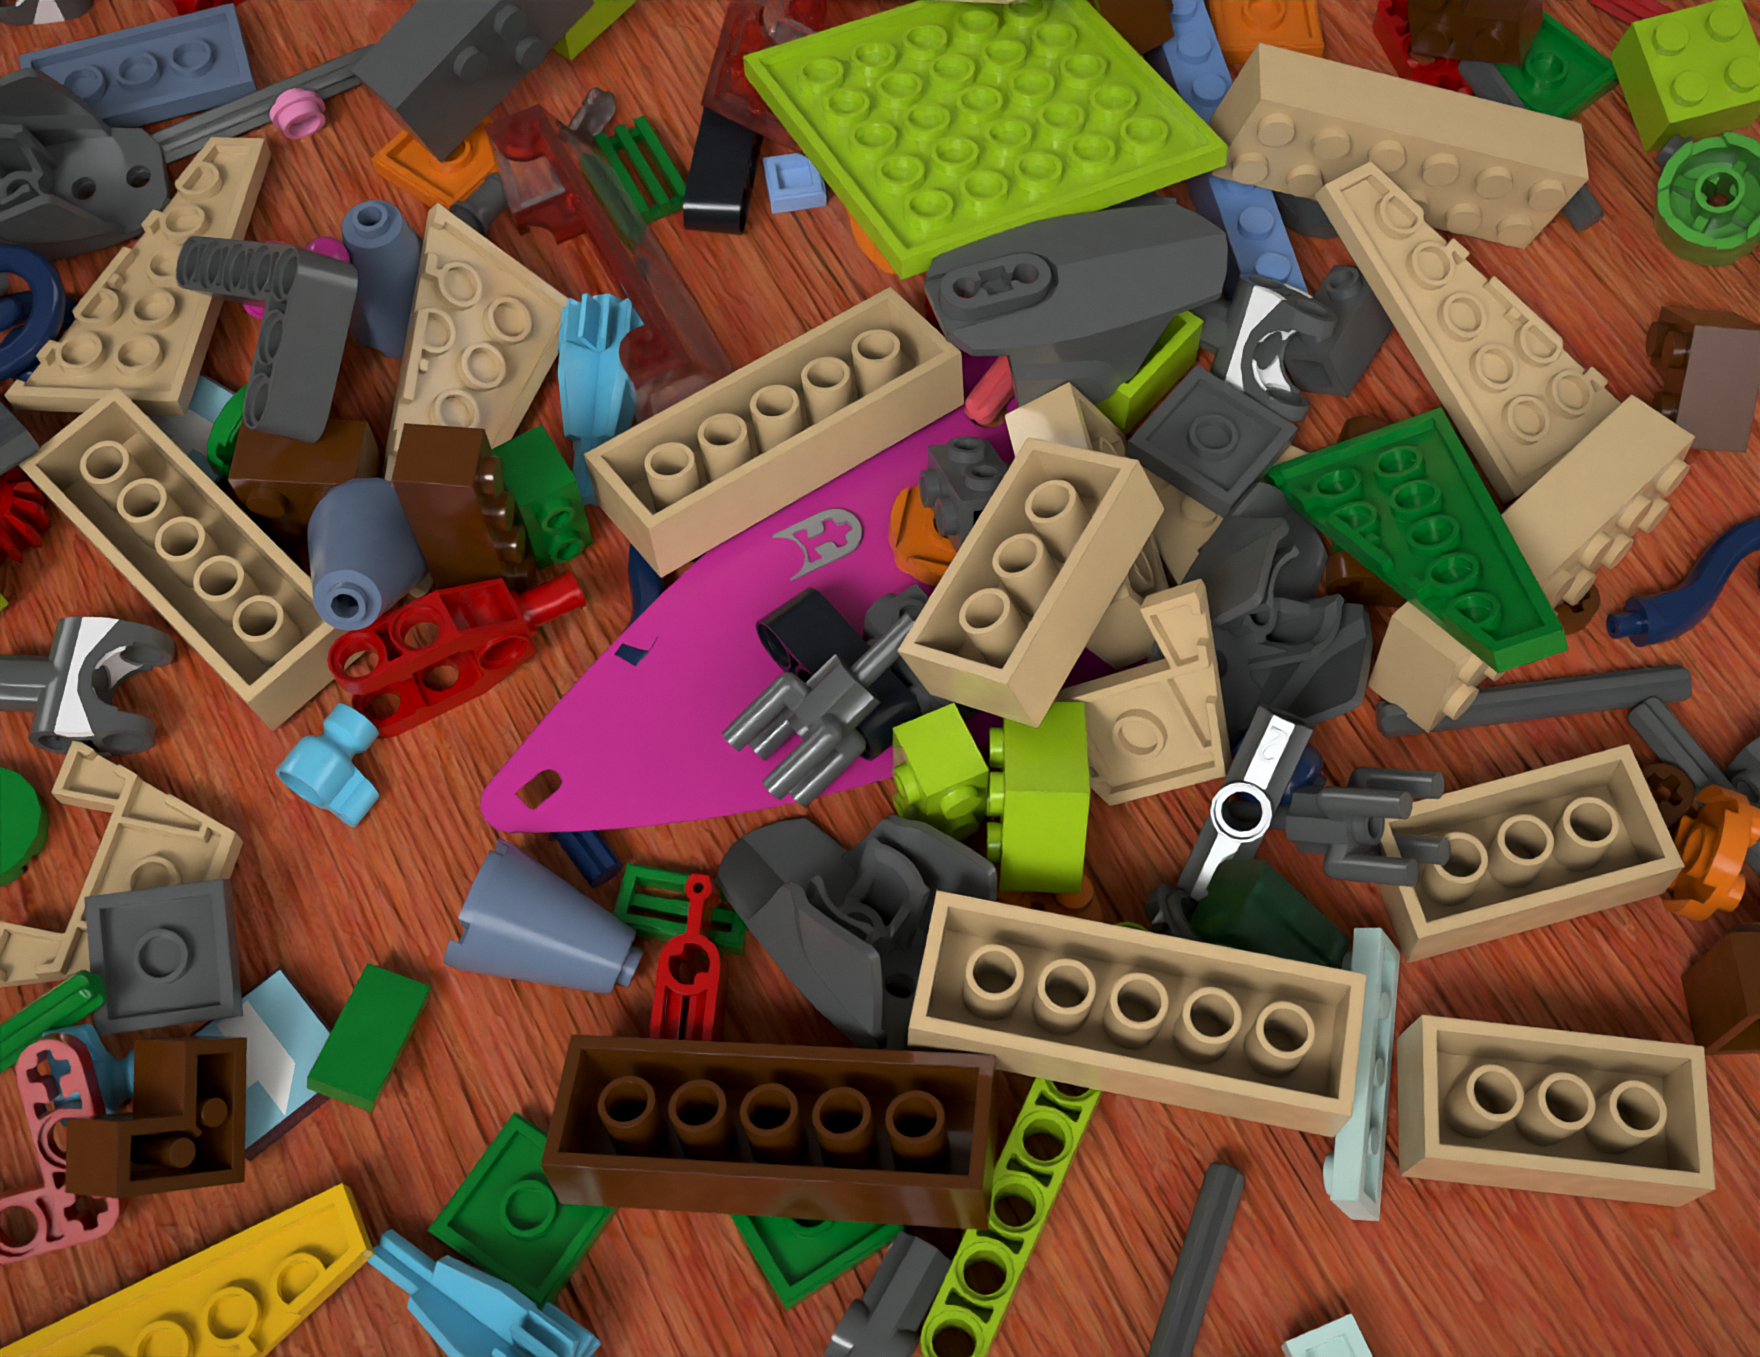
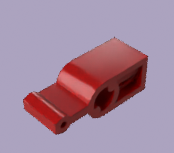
M691 873L685 883V893L690 898L686 933L679 934L670 939L663 947L658 960L649 1038L721 1042L729 969L728 961L723 952L709 940L712 912L720 903L721 895L718 885L709 875ZM694 952H706L710 962L708 972L697 973L694 978V984H683L679 977L680 964L692 962Z

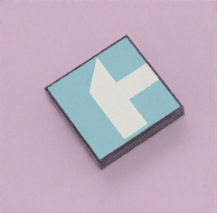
M282 966L278 967L242 995L243 1016L208 1021L189 1035L247 1037L245 1158L248 1161H252L331 1098L307 1089V1076L332 1029Z

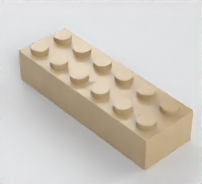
M1260 42L1209 120V127L1228 145L1226 166L1210 171V176L1283 192L1296 197L1317 200L1314 195L1325 184L1371 161L1424 210V221L1430 227L1525 249L1589 179L1582 123Z
M889 287L585 453L584 458L597 504L660 578L962 406L964 404L962 355L953 344L946 341L945 337L896 291Z
M117 386L43 444L37 453L18 464L50 501L272 731H275L334 679L327 662L329 649L336 639L349 631L335 628L319 616L313 602L311 579ZM360 651L350 656L345 663L344 670L365 651Z
M1632 394L1501 514L1552 609L1564 602L1571 606L1577 604L1595 582L1597 576L1594 573L1602 565L1609 570L1613 569L1631 548L1634 539L1631 537L1638 530L1648 534L1660 523L1671 506L1664 498L1669 496L1679 486L1690 469V465L1685 463L1684 459L1695 436ZM1407 601L1390 619L1368 687L1390 704H1396L1408 713L1407 717L1429 733L1445 716L1450 717L1452 720L1458 719L1475 700L1479 692L1476 687L1486 677L1497 681L1506 671L1501 673L1494 671Z
M937 891L909 1023L907 1051L995 1055L996 1069L1334 1137L1352 1117L1367 974Z

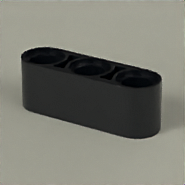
M708 92L684 195L683 224L686 230L740 236L744 233L765 131L766 103L762 97Z
M812 587L804 589L758 620L755 625L762 645L784 672L794 673L805 683L834 654H839L849 664L853 665L870 648L829 601ZM890 668L871 684L877 691L882 703L856 727L866 739V748L860 755L866 761H872L893 746L894 727L922 716L921 708L915 697Z

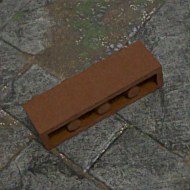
M404 423L391 482L437 590L503 578L509 591L516 590L518 595L533 588L535 582V560L533 556H527L524 526L516 524L514 518V496L512 492L505 491L503 485L502 459L500 456H493L485 429Z

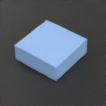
M804 152L763 158L764 175L772 214L827 206L823 177Z

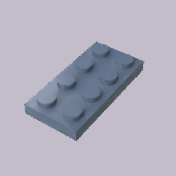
M233 3L19 55L21 69L36 68L50 76L92 106L102 121L110 128H134L223 105L257 91L243 30Z

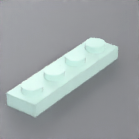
M1354 928L1352 952H1346L1342 962V970L1367 974L1352 1117L1336 1134L1334 1152H1328L1325 1157L1323 1180L1325 1190L1330 1195V1200L1352 1220L1379 1221L1400 964V952L1382 928Z

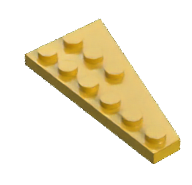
M343 1183L328 1189L0 1349V1357H265L375 1254L352 1190Z

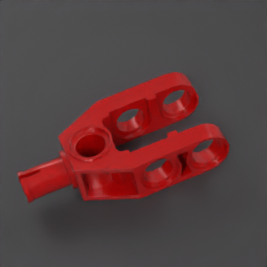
M569 569L563 571V574L519 595L516 590L509 591L503 578L440 589L379 617L371 625L363 629L345 633L336 639L330 647L327 662L337 684L343 690L353 694L352 708L365 716L377 728L379 732L377 738H391L485 694L537 652L532 637L537 635L536 628L578 608L586 607L587 604L576 579ZM430 622L440 628L437 638L428 646L415 648L404 642L406 633L416 624ZM360 651H372L378 654L379 658L376 667L367 675L351 677L344 673L345 663L353 654ZM451 666L459 671L458 679L448 689L433 691L425 686L426 677L437 667ZM390 693L400 697V706L390 717L374 719L367 715L368 705L378 695Z

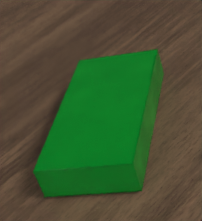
M367 963L307 1076V1089L373 1113L430 998L431 986Z

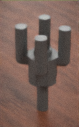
M906 612L853 665L849 664L839 654H834L806 683L794 673L785 672L780 674L721 732L724 739L737 751H741L749 744L752 750L764 760H767L795 732L803 739L762 780L765 788L775 798L782 800L790 793L801 806L806 808L864 752L866 739L856 727L882 703L877 691L871 684L900 657L897 650L916 621L909 612Z
M1359 767L1351 773L1347 787L1299 786L1292 793L1291 804L1278 806L1276 816L1268 828L1286 831L1287 839L1295 843L1299 852L1325 854L1323 861L1324 872L1330 878L1413 887L1417 883L1419 876L1418 863L1445 865L1450 858L1451 851L1450 842L1444 837L1392 833L1402 858L1382 856L1379 845L1384 832V818L1408 819L1412 812V797L1441 798L1445 783L1442 773L1437 771ZM1232 800L1228 804L1232 815L1240 821L1255 822L1262 817L1261 804L1241 800Z

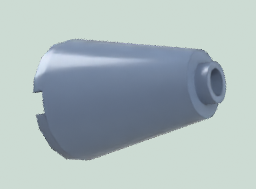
M369 200L349 210L342 222V243L350 253L351 263L355 265L358 272L357 294L349 329L357 343L364 348L368 345L381 350L382 355L385 357L402 358L423 240L393 204L382 200Z
M378 477L348 480L331 488L317 504L310 517L307 536L313 602L319 616L335 628L355 631L371 625L419 584L429 572L394 487L390 486L391 481Z
M499 838L496 841L495 852L490 850L457 919L461 921V927L465 928L459 942L450 939L443 962L445 965L460 971L611 995L616 983L629 987L644 949L632 945L637 931L516 845Z

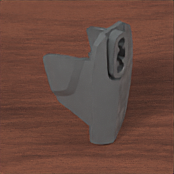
M23 68L0 77V243L19 244L35 249L48 257L50 261L104 249L144 233L145 231L141 224L151 211L157 210L162 212L171 201V182L167 175L165 150L143 129L110 128L102 121L92 106L36 68ZM150 179L145 186L140 187L141 183ZM95 191L90 198L86 199L88 194Z
M1177 204L1118 208L1064 215L1033 221L990 235L934 257L925 278L924 291L946 341L971 356H1007L1018 408L1068 382L1095 405L1108 399L1122 383L1135 376L1144 359L1174 315L1220 299L1227 272L1226 233L1214 223Z
M1263 482L1253 483L1240 497L1196 557L1181 584H1185L1201 578L1206 586L1230 747L1250 725L1260 703L1281 708L1300 717L1310 725L1334 718L1359 707L1363 701L1367 686L1373 648L1370 612L1364 605L1344 603L1345 599L1340 594L1322 598L1314 597L1326 566V560L1329 558L1327 551L1312 524L1287 504L1284 496L1285 493L1275 486ZM1155 639L1147 664L1165 659Z
M890 814L882 819L869 835L849 852L807 818L780 821L758 828L742 836L732 844L722 859L716 877V883L729 903L784 974L821 1014L862 1049L907 1051L909 1023L936 892H948L996 902L997 871L990 861L925 822L904 819L894 814ZM890 993L898 994L903 998L894 997Z

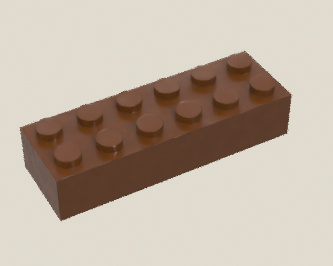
M571 1034L541 1167L560 1204L989 1230L1000 1104L995 1055Z

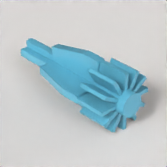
M588 293L582 294L581 302L571 298L567 299L566 307H562L559 332L558 380L564 438L573 440V451H575L573 475L577 480L584 506L588 504L599 506L584 454L630 429L641 395L642 362H647L651 317L647 316V308H632V299L626 298L623 300L607 293L593 297Z
M393 1229L387 1230L381 1235L379 1245L373 1248L375 1254L367 1261L410 1294L407 1309L448 1357H598L594 1352L601 1345V1341L551 1302H547L542 1311L536 1308V1303L510 1284L448 1255L435 1262Z

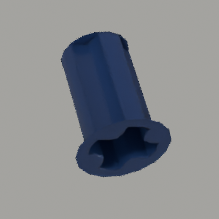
M598 830L550 832L548 836L549 841H558L591 888L599 887L608 882L623 867L621 860Z

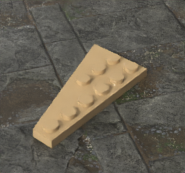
M211 137L174 183L178 192L162 212L157 210L151 211L141 224L145 231L143 236L132 249L123 246L74 307L72 313L76 320L58 342L49 340L36 356L40 361V365L26 382L16 380L5 393V397L14 410L84 413L117 386L146 415L186 416L224 300L179 287L176 280L177 260L183 244L191 236L244 240L271 158V152L265 138Z

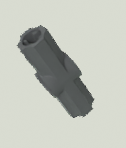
M1264 703L1259 704L1219 792L1213 798L1208 817L1176 887L1186 891L1190 898L1209 907L1221 908L1226 911L1231 909L1263 838L1276 816L1278 806L1313 734L1314 726L1281 708L1272 707ZM1241 791L1251 793L1261 804L1262 817L1255 822L1238 820L1229 810V795Z
M900 1231L895 1241H892L862 1299L855 1298L845 1312L827 1346L824 1357H912L921 1337L917 1332L937 1297L952 1264V1260L924 1240Z

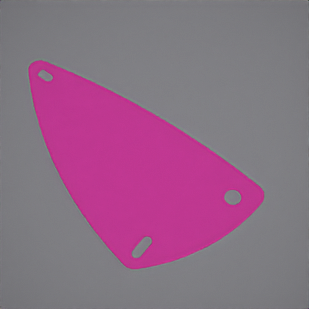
M966 353L962 357L964 404L712 548L699 558L594 662L543 718L490 781L482 793L480 802L481 813L486 822L493 828L507 833L578 832L703 820L797 802L790 793L782 800H778L762 783V780L803 741L796 732L767 760L759 757L749 744L741 751H737L721 734L780 674L785 673L762 645L756 632V622L804 589L812 587L829 601L862 638L865 615L872 604L888 593L899 595L917 583L930 598L936 587L925 584L915 579L911 574L901 571L894 561V553L888 541V525L891 510L899 493L909 484V490L918 485L920 471L928 470V446L948 444L951 439L961 436L977 437L982 440L988 439L1002 461H1008L1011 466L1015 459V454L1006 419L999 426L984 428L974 424L964 413L966 397L999 356H971ZM1015 394L1006 403L1007 413L1018 408ZM828 509H843L852 513L859 520L862 527V541L857 550L842 559L791 581L790 578L800 572L804 565L805 555L803 549L796 542L788 538H773L772 535ZM831 519L822 523L824 533L808 540L805 529L794 533L793 536L805 546L809 562H814L822 558V555L815 551V547L830 541L837 548L846 545L845 534L852 530L848 524L838 526ZM622 643L649 651L636 666L614 655ZM1085 647L1061 689L1147 664L1148 657L1120 670H1116ZM980 711L965 721L977 747L989 743L990 727H1002L1003 717ZM893 746L872 761H866L859 756L818 797L893 777ZM544 770L556 771L562 780L559 789L533 811L515 795L516 792Z

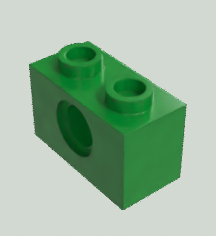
M542 424L491 449L493 456H500L502 459L503 485L505 491L513 493L516 524L524 526L525 547L530 556L534 557L535 564L540 571L554 563H565L574 559L584 548L594 543L577 480Z

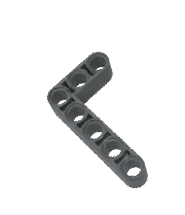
M203 236L189 237L183 244L177 260L176 280L179 287L237 304L265 308L244 399L243 419L246 427L250 430L309 444L315 443L321 437L329 417L357 294L358 272L355 265L293 245Z

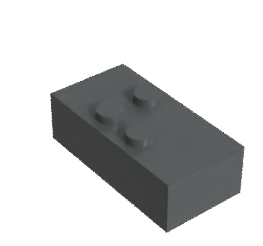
M418 0L351 71L397 124L442 163L527 73L543 62L550 49L595 3L593 0Z

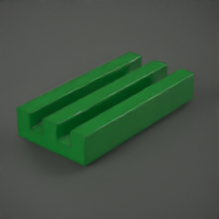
M644 115L634 119L635 127L627 130L623 123L614 127L615 135L607 138L604 131L594 135L597 151L641 226L682 210L686 184ZM641 142L673 194V198L669 199L636 145L637 143ZM624 149L656 205L647 206L618 157L617 151Z
M627 863L613 915L637 931L636 936L668 942L679 934L686 933L687 924L629 914V911L632 909L687 920L690 902L635 893L636 885L686 894L685 883L691 874ZM719 888L721 895L720 900L729 902L723 894V892L721 891V889ZM714 908L711 924L732 929L731 933L710 929L709 940L723 953L743 956L746 932L749 931L748 927L737 912Z

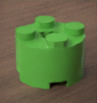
M1724 132L1720 137H1707L1695 143L1692 140L1684 144L1667 161L1657 185L1654 202V225L1656 233L1660 236L1663 244L1679 258L1699 265H1711L1718 268L1733 264L1737 259L1750 254L1760 244V143L1756 139L1734 132ZM1715 193L1725 195L1727 201L1725 206L1715 207L1706 203L1707 197L1712 200Z

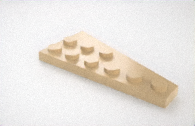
M1371 161L1325 184L1314 195L1503 504L1529 490L1621 405L1604 388L1608 383L1604 376L1593 366L1586 370L1563 350V338L1498 278L1493 276L1487 280L1466 260L1470 252L1454 238L1447 243L1424 221V210Z
M436 203L428 211L381 474V479L387 481L392 479L404 423L485 429L491 449L511 440L559 353L558 342L562 307H566V302L569 298L439 203ZM430 571L419 584L408 592L409 594L418 599L428 593L434 582Z

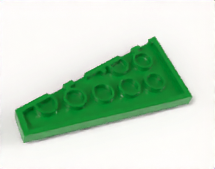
M1442 407L1272 466L1264 476L1266 484L1273 485L1285 493L1286 502L1292 509L1497 673L1568 651L1565 632Z

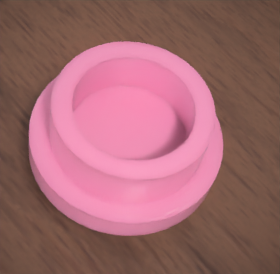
M294 88L283 92L276 99V103L271 108L269 116L274 127L283 131L287 138L302 139L315 134L325 124L326 119L323 114L325 104L319 93Z

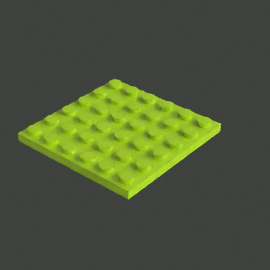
M919 0L743 56L746 78L901 280L928 271L934 257L990 235L1037 220L1099 211L1226 166L1228 145L1087 0H1027L1021 3L1009 4Z

